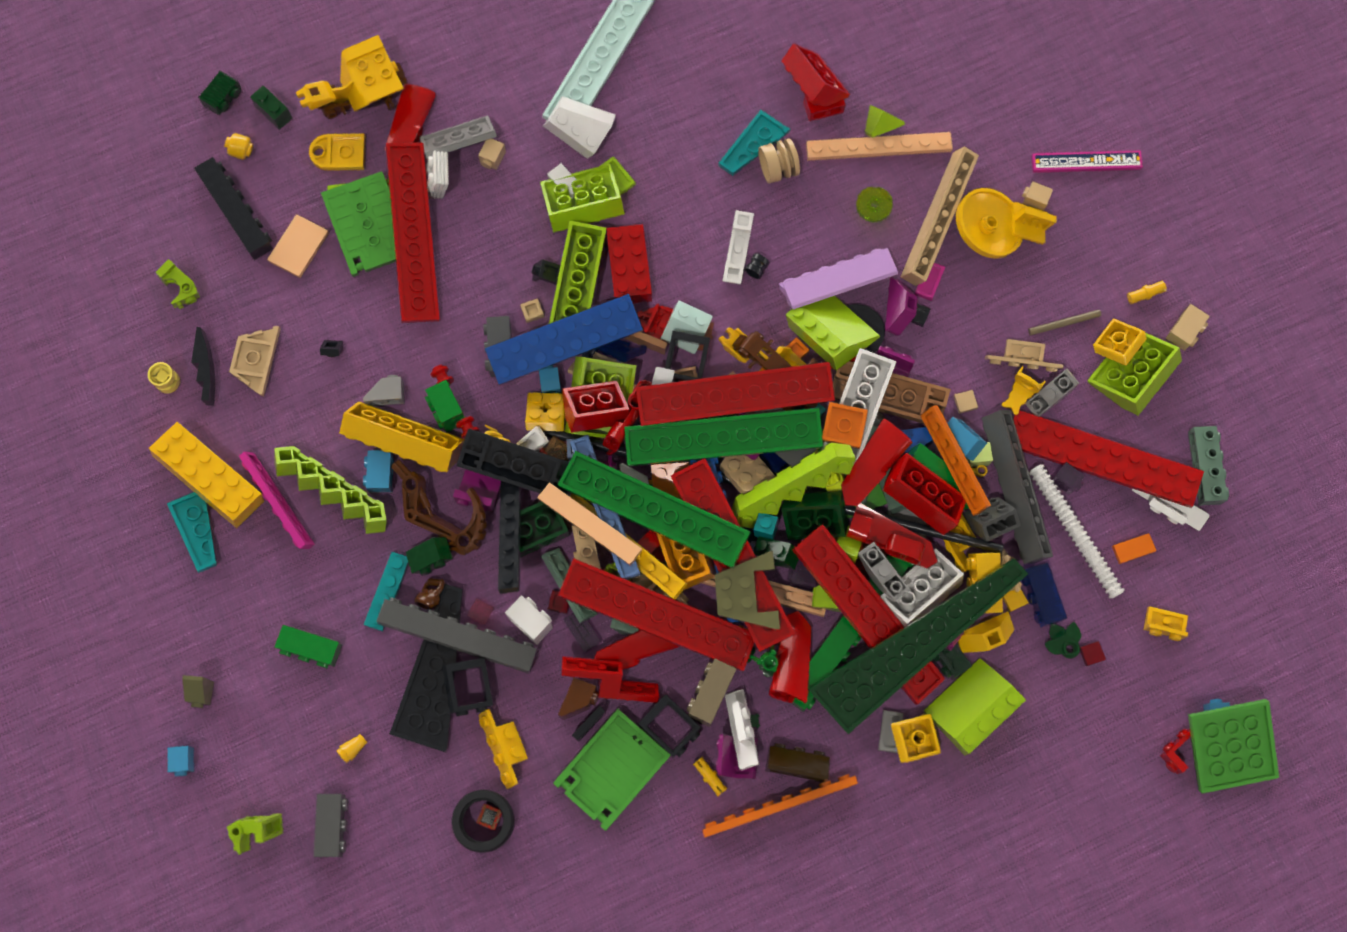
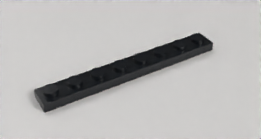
M501 481L498 591L500 594L520 591L521 487Z

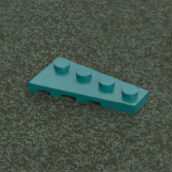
M760 110L719 161L718 166L732 176L759 156L758 148L760 146L770 143L774 145L787 135L790 129Z
M195 492L167 503L197 572L200 573L216 566L207 503Z

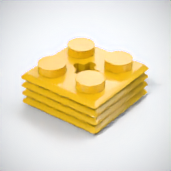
M1112 319L1093 344L1095 353L1120 364L1127 365L1147 338L1145 331L1117 319Z
M529 392L527 395L525 418L526 430L531 431L536 426H540L542 431H564L565 412L563 394Z
M931 714L891 724L901 763H908L941 753ZM914 736H918V740L914 741Z

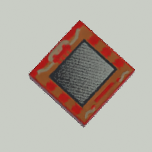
M484 804L476 823L496 831L502 813L499 809Z

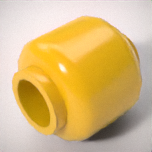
M234 133L231 138H226L224 147L227 148L229 156L244 160L246 157H250L253 143H251L249 137Z

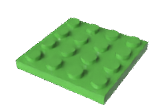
M1267 699L1188 714L1199 792L1207 793L1279 778L1270 703Z

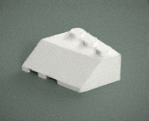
M562 96L543 127L588 159L595 154L612 127L615 114Z

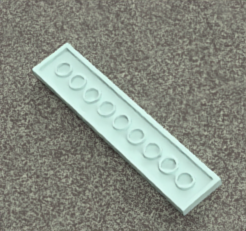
M613 0L544 111V119L547 120L562 96L592 106L655 0Z

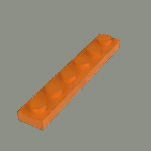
M934 405L924 412L921 418L973 516L979 515L991 504L938 405Z

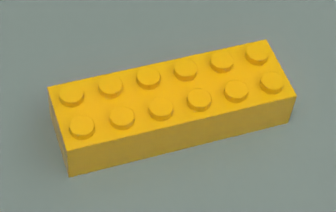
M360 401L344 412L339 434L345 435L348 439H356L367 446H375L381 448L384 452L395 453L403 459H411L417 461L420 465L431 466L439 472H448L457 463L464 439Z
M178 422L149 447L152 456L235 528H238L264 502L261 492Z

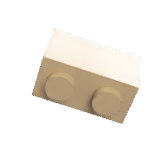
M1190 304L1181 314L1165 339L1184 351L1189 346L1193 347L1199 339L1196 337L1199 332L1202 333L1208 326L1206 321L1209 315Z

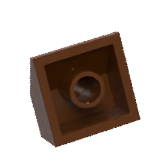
M574 677L558 713L560 719L566 720L589 710L592 705L595 706L599 694L597 687Z

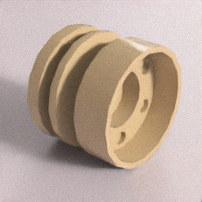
M790 138L785 139L784 142L778 141L776 149L772 143L758 148L760 165L768 184L780 181L782 179V172L786 178H791V174L793 177L800 175L799 156Z

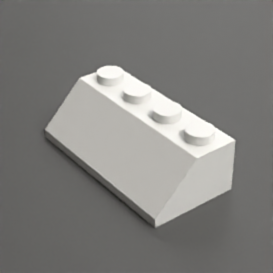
M936 548L934 549L938 561L936 564L927 569L916 565L902 577L910 589L908 592L894 602L885 594L880 596L904 627L937 607L963 584L964 574Z

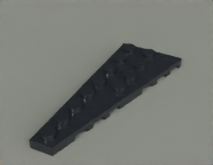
M445 584L439 595V604L436 605L434 611L440 614L439 617L447 619V616L458 619V623H460L463 590ZM423 639L390 735L445 753L447 752L451 714L442 666L456 663L457 650Z

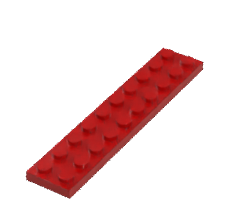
M423 142L386 143L401 323L439 322Z
M830 362L636 387L641 426L835 401Z
M1019 410L1018 415L1014 416L1013 420L1023 452L1189 508L1193 507L1204 471Z
M705 458L670 475L683 501L740 527ZM748 540L735 566L756 558ZM713 560L719 573L730 569V567ZM764 571L754 572L757 612L778 611L780 630H775L744 622L759 652H762L795 635V632Z
M823 524L792 549L870 649L904 628ZM930 661L901 688L912 702L918 705L945 678Z
M574 558L558 594L563 599L712 660L717 659L739 671H744L754 645V640L749 630Z

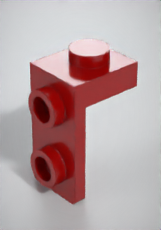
M1186 728L1176 735L1178 739L1174 743L1169 742L1163 747L1162 750L1164 752L1160 755L1166 762V767L1172 773H1184L1189 768L1175 753L1191 736L1190 729Z

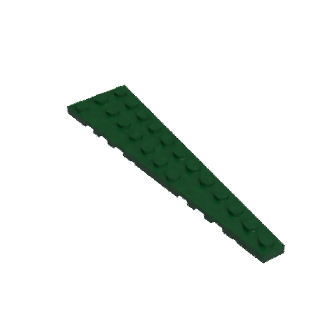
M1011 559L809 687L808 690L844 731L850 734L1026 577L1028 573L1016 559Z

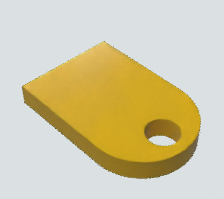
M320 135L310 144L309 156L313 164L322 170H364L365 135ZM317 149H322L323 153L321 155H314Z

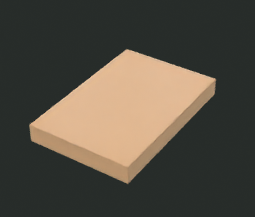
M296 214L267 260L277 267L301 278L328 236L329 231Z

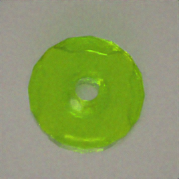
M867 187L858 195L856 202L857 212L866 221L873 223L881 222L892 211V197L888 191L881 187Z

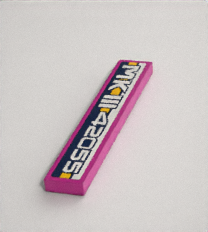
M1141 150L1033 153L1031 156L1033 173L1141 170L1143 167Z

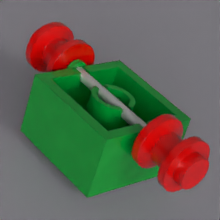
M437 365L432 369L430 375L432 378H436L438 382L436 385L425 389L428 395L425 397L426 402L440 429L444 428L446 433L456 428H462L463 433L461 437L465 439L468 428L476 431L480 430L478 427H473V416L464 417L449 387L454 382V378L447 375L449 371L448 366Z

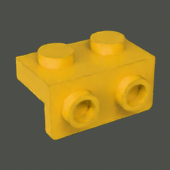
M1149 606L1147 607L1143 630L1149 631V634L1153 636L1166 635L1169 636L1170 640L1181 641V639L1188 637V632H1186L1188 615Z

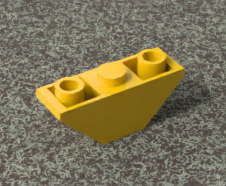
M1007 611L966 629L958 641L960 651L962 653L989 651L1005 644L1014 631L1009 612Z

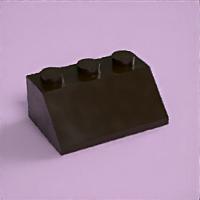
M774 743V746H769L765 771L825 782L829 777L830 757L825 756V752L813 751L812 754L805 752V748L794 747L791 750L786 749L784 744Z

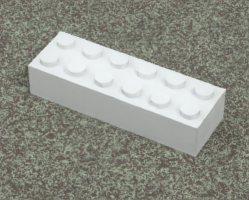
M861 348L839 402L842 405L868 410L860 449L852 448L856 458L855 462L865 448L896 364L894 360ZM824 442V445H823L822 450H824V449H825V446L828 445V444H830V443H829V442Z

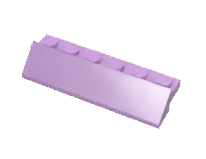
M888 248L874 249L871 253L856 255L853 259L842 260L832 266H823L814 272H805L797 278L785 279L784 282L779 283V287L786 296L789 306L792 309H796L897 275L898 271Z

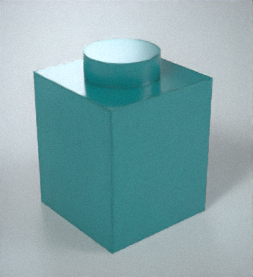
M759 513L754 527V536L774 540L779 525L778 517Z

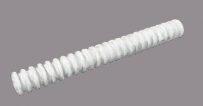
M1039 465L1033 468L1029 475L1033 476L1032 480L1036 481V486L1039 485V491L1042 490V495L1046 496L1045 500L1050 502L1049 506H1052V511H1055V515L1059 516L1058 520L1062 521L1061 525L1066 527L1065 531L1069 532V537L1072 536L1073 539L1071 540L1072 542L1075 541L1076 547H1079L1078 551L1083 553L1082 557L1086 558L1085 562L1089 563V568L1092 567V572L1096 574L1095 577L1099 578L1098 582L1103 584L1102 588H1105V593L1110 595L1108 596L1109 599H1113L1123 593L1125 589L1120 587L1121 583L1117 582L1118 578H1115L1113 576L1114 572L1111 573V568L1107 567L1108 563L1104 562L1105 558L1100 556L1101 552L1096 550L1098 549L1097 546L1094 547V541H1091V537L1087 536L1088 532L1083 530L1084 526L1080 525L1081 521H1078L1077 515L1074 516V511L1070 510L1071 506L1067 505L1068 501L1064 500V495H1061V491L1057 490L1058 486L1054 485L1055 481L1051 480V475H1048V471L1044 470L1045 466Z

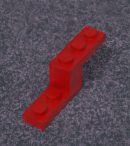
M562 656L561 676L599 679L598 698L658 703V684L623 681L622 662Z

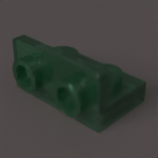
M957 645L951 651L945 648L933 659L935 662L938 661L943 667L941 668L943 674L952 680L972 667Z

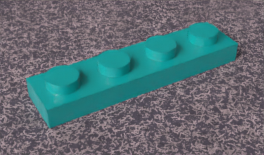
M391 552L363 624L364 626L381 632L384 631L385 627L377 624V618L384 599L390 600V598L396 599L409 566L407 556Z

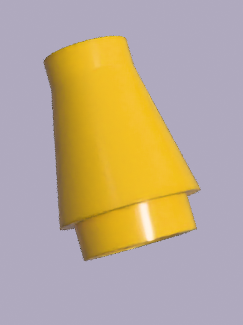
M359 734L357 737L340 745L336 752L347 763L356 757L367 744V741Z

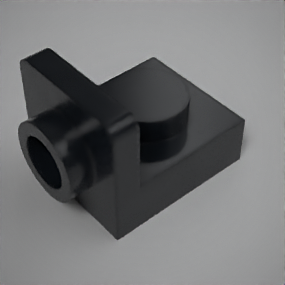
M543 259L532 267V280L538 281L540 279L557 285L561 265Z

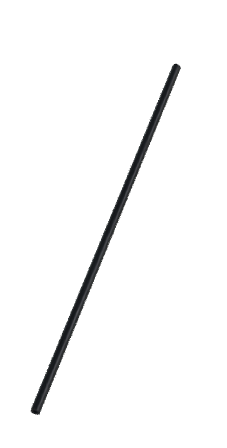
M543 431L546 437L567 442V439L583 437L565 431ZM589 438L593 449L608 452L609 449L603 446V441ZM620 446L613 454L627 457L626 447ZM721 472L723 482L733 485L725 474ZM845 505L847 515L853 516L856 507ZM880 513L913 532L1002 554L1004 545L986 542L983 539L952 531L942 535L931 526Z

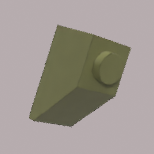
M183 675L185 702L190 703L193 708H203L204 705H210L214 681L204 677Z

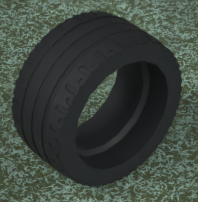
M476 790L468 793L457 803L452 815V829L456 839L462 846L474 852L486 853L500 848L510 838L514 828V813L509 802L500 794L490 790ZM485 800L499 807L503 816V825L496 837L490 841L480 842L468 836L464 829L463 819L465 812L472 804Z

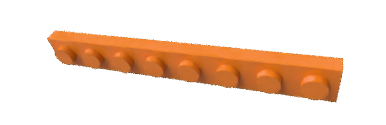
M847 774L838 777L839 782L831 784L830 781L819 784V789L812 791L810 787L801 790V795L793 797L790 794L781 797L782 802L774 804V801L762 804V809L755 811L753 807L744 810V815L736 817L733 814L724 817L725 822L717 824L716 821L704 824L705 829H702L703 836L706 838L858 784L856 776L850 777Z

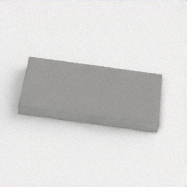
M484 116L419 138L423 142L424 153L428 159V156H432L434 151H439L440 153L442 151L450 152L497 136L489 116Z

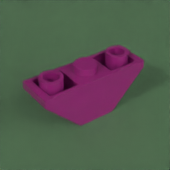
M890 277L885 330L899 336L916 316L918 297L903 282Z

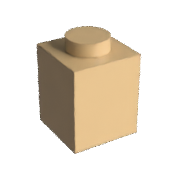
M494 139L486 140L478 155L480 164L487 169L493 168L497 170L506 153L504 143Z
M1032 181L1030 187H1025L1022 197H1024L1022 204L1044 211L1053 189Z

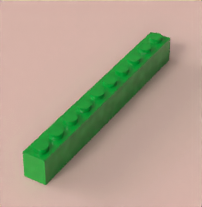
M890 555L886 557L901 578L905 575L904 572L908 567L912 569L915 565ZM872 579L868 581L879 596L884 594ZM845 616L841 618L809 662L808 688L839 669L836 667L840 661L845 662L851 654L848 651L852 645L856 647L862 637ZM808 690L807 703L795 698L791 704L804 712L806 708L810 710L816 700L813 699L814 696Z

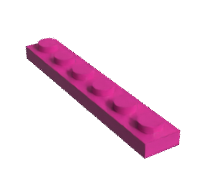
M244 451L240 454L242 466L249 471L252 481L261 489L263 498L270 503L273 513L280 518L283 528L292 536L294 545L299 549H310L314 546V542L255 453Z

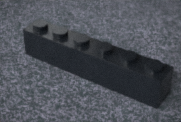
M211 157L194 167L253 260L273 249L270 244L272 239L267 232L263 233L261 231L263 226L258 218L254 219L251 214L254 212L249 204L244 205L242 202L245 198L240 190H234L233 186L235 183L230 175L226 177L223 173L226 169L220 161L216 162Z

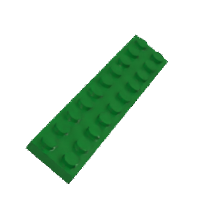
M819 408L624 427L628 466L823 448Z
M577 451L574 452L558 483V486L732 569L751 534L746 529Z

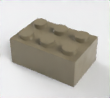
M714 659L713 663L708 662L703 674L706 678L704 681L700 680L695 690V693L698 695L696 699H691L687 707V712H689L691 719L705 726H711L733 679L736 668L717 659Z

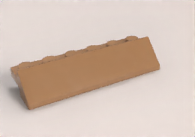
M847 362L835 373L833 389L836 400H841L854 362ZM892 373L878 411L924 424L921 415L930 407L938 405L941 413L944 414L951 389Z

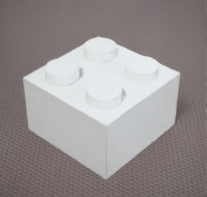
M521 595L505 614L513 624L537 645L553 629L551 625L552 620L543 610L539 612L537 610L538 607L531 598L527 597L525 599Z

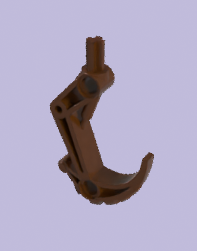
M400 459L392 464L391 468L403 480V510L406 521L433 532L438 537H446L451 540L448 543L450 552L456 551L458 554L466 555L471 551L478 550L482 546L481 540H484L486 537V531L484 530L487 528V522L485 521L486 513L480 497L473 488L466 491L473 505L472 518L468 526L462 530L431 512V504L426 495V480L423 475L417 474L415 471L411 472ZM412 480L416 482V488L412 485ZM464 536L469 539V544L464 541Z

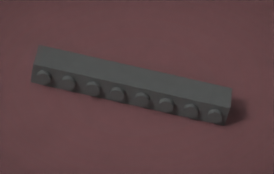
M999 410L982 417L983 429L991 445L994 459L993 464L998 473V481L1003 490L1004 501L1017 510L1021 524L1020 527L1014 529V537L1019 546L1020 558L1023 560V564H1034L1052 558V550L1012 413L1008 410Z
M390 598V600L384 599L377 618L378 625L479 658H485V660L529 674L537 650L533 648L534 644L525 641L521 644L515 642V638L504 635L500 637L496 635L495 631L489 629L481 631L474 624L466 623V625L458 623L459 620L447 616V619L439 617L440 614L435 611L428 610L427 613L421 611V607L409 604L408 607L402 605V601L395 598Z

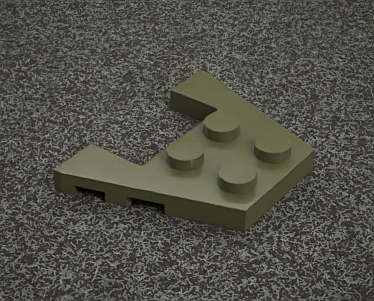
M773 551L715 575L718 616L780 630L778 611L758 613L756 605L754 572L775 570Z

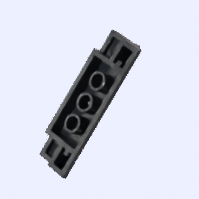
M468 428L456 466L537 493H541L550 482L569 497L571 492L558 486L569 461Z

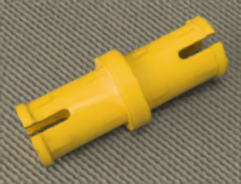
M1161 280L1155 284L1144 285L1139 290L1127 293L1128 302L1132 305L1166 292V284Z
M703 756L693 763V766L696 767L704 778L703 781L709 784L717 797L728 789L716 775V770L713 771Z

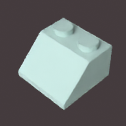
M679 300L660 339L670 343L672 331L704 337L713 316ZM676 341L675 345L692 354H695L699 345Z

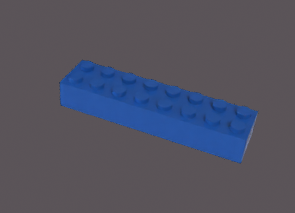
M627 294L487 347L485 350L498 384L503 385L642 332L643 329L630 295Z

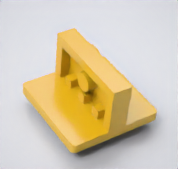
M1014 202L1012 204V235L1043 245L1045 243V230L1056 223V216L1043 210Z

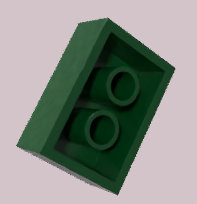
M842 491L805 493L801 502L783 500L781 510L788 540L805 539L822 524L833 538L846 537L848 519Z
M543 502L521 510L520 558L570 536L562 516Z

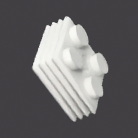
M434 151L432 156H428V164L425 165L426 176H428L427 190L430 199L432 197L434 199H443L449 185L448 153Z

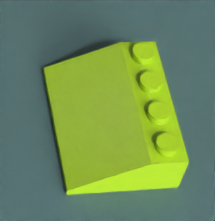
M611 164L572 173V175L560 178L574 177L576 179L571 184L574 198L572 199L566 184L556 185L554 183L555 180L552 179L540 182L553 233L568 229L570 221L588 224L625 214ZM598 171L594 175L590 176L589 180L587 179V177H585L591 172Z
M836 296L792 309L785 314L789 328L826 362H830V366L836 371L854 358L860 348L865 349L880 338L877 332Z
M1145 333L1146 341L1127 365L1105 358L1087 380L1090 385L1121 408L1138 416L1182 361L1179 347L1148 333Z
M576 356L571 387L617 381L627 402L633 392L637 365ZM566 421L565 432L605 438L611 427L571 433Z
M979 658L923 712L926 715L931 714L934 724L966 756L1001 725L1026 699L1013 685Z

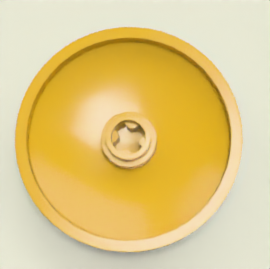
M979 188L969 192L960 201L956 210L957 228L965 243L976 253L984 257L998 259L1010 255L1021 245L1023 239L1012 235V200L997 190Z

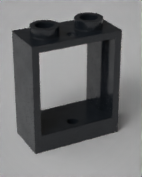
M672 331L665 369L671 370L676 341L704 346L698 377L674 373L672 382L702 379L710 338Z
M485 658L442 666L450 714L456 713L457 717L468 715V711L476 709V713H479L493 705ZM479 668L485 702L458 707L452 673Z
M666 694L638 723V726L668 752L672 758L676 755L680 757L687 750L685 745L689 741L693 743L700 736L698 731L701 727ZM667 706L692 728V731L674 750L648 727Z

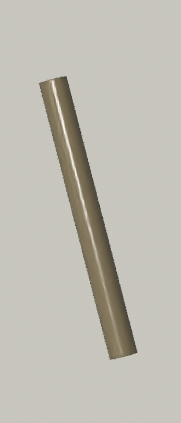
M1098 309L1028 329V332L1031 336L1101 317V311Z

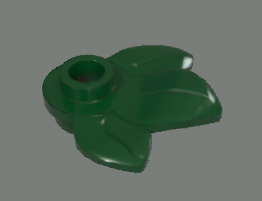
M1072 622L1066 630L1059 625L1051 624L1049 629L1051 640L1045 643L1047 650L1054 655L1062 654L1068 659L1078 656L1080 652L1078 643L1081 639V632L1077 624ZM1071 646L1072 652H1068L1066 647Z

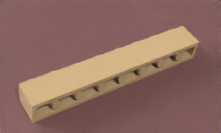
M965 146L953 152L900 276L914 286L927 281L979 157L978 154Z

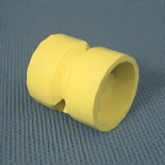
M158 362L149 368L148 379L160 392L167 394L178 389L180 385L179 375L167 363Z

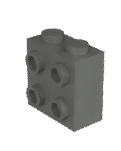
M999 497L989 499L991 506L979 515L973 516L971 510L964 512L971 530L986 542L1021 526L1017 510Z

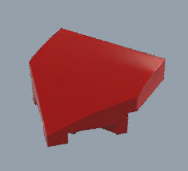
M658 303L653 308L638 311L637 315L645 334L660 339L673 309L663 305L660 306Z

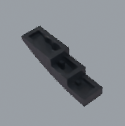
M196 327L191 363L198 369L196 382L203 387L201 400L208 406H214L215 368L212 352L206 333L201 327Z

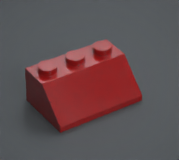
M617 381L562 389L565 419L571 433L611 427L614 422L623 423L629 414L630 409Z

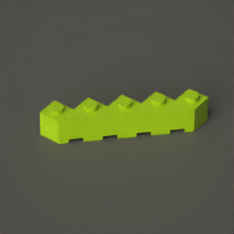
M830 443L821 452L810 454L803 458L798 465L792 468L789 466L780 471L775 478L759 483L753 487L752 491L745 495L742 493L736 496L732 511L740 527L754 528L758 513L777 515L782 500L801 502L807 486L826 488L831 472L850 474L856 459L851 446Z
M295 446L274 448L276 476L296 475L299 491L318 489L321 505L341 503L343 520L363 517L366 534L385 532L387 520L384 503L369 497L367 492L356 485L352 486L345 481V478L334 471L330 472L323 467V464L312 457L305 456Z

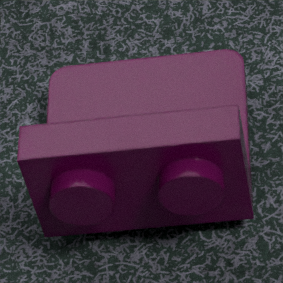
M465 469L459 490L455 489L453 498L458 505L468 507V505L473 506L466 492L468 489L473 488L482 501L484 511L493 512L501 481Z
M720 734L717 741L719 753L718 760L716 761L718 775L737 779H756V766L744 770L739 768L733 736ZM754 738V740H755V745H756V750H757V741H758V738Z

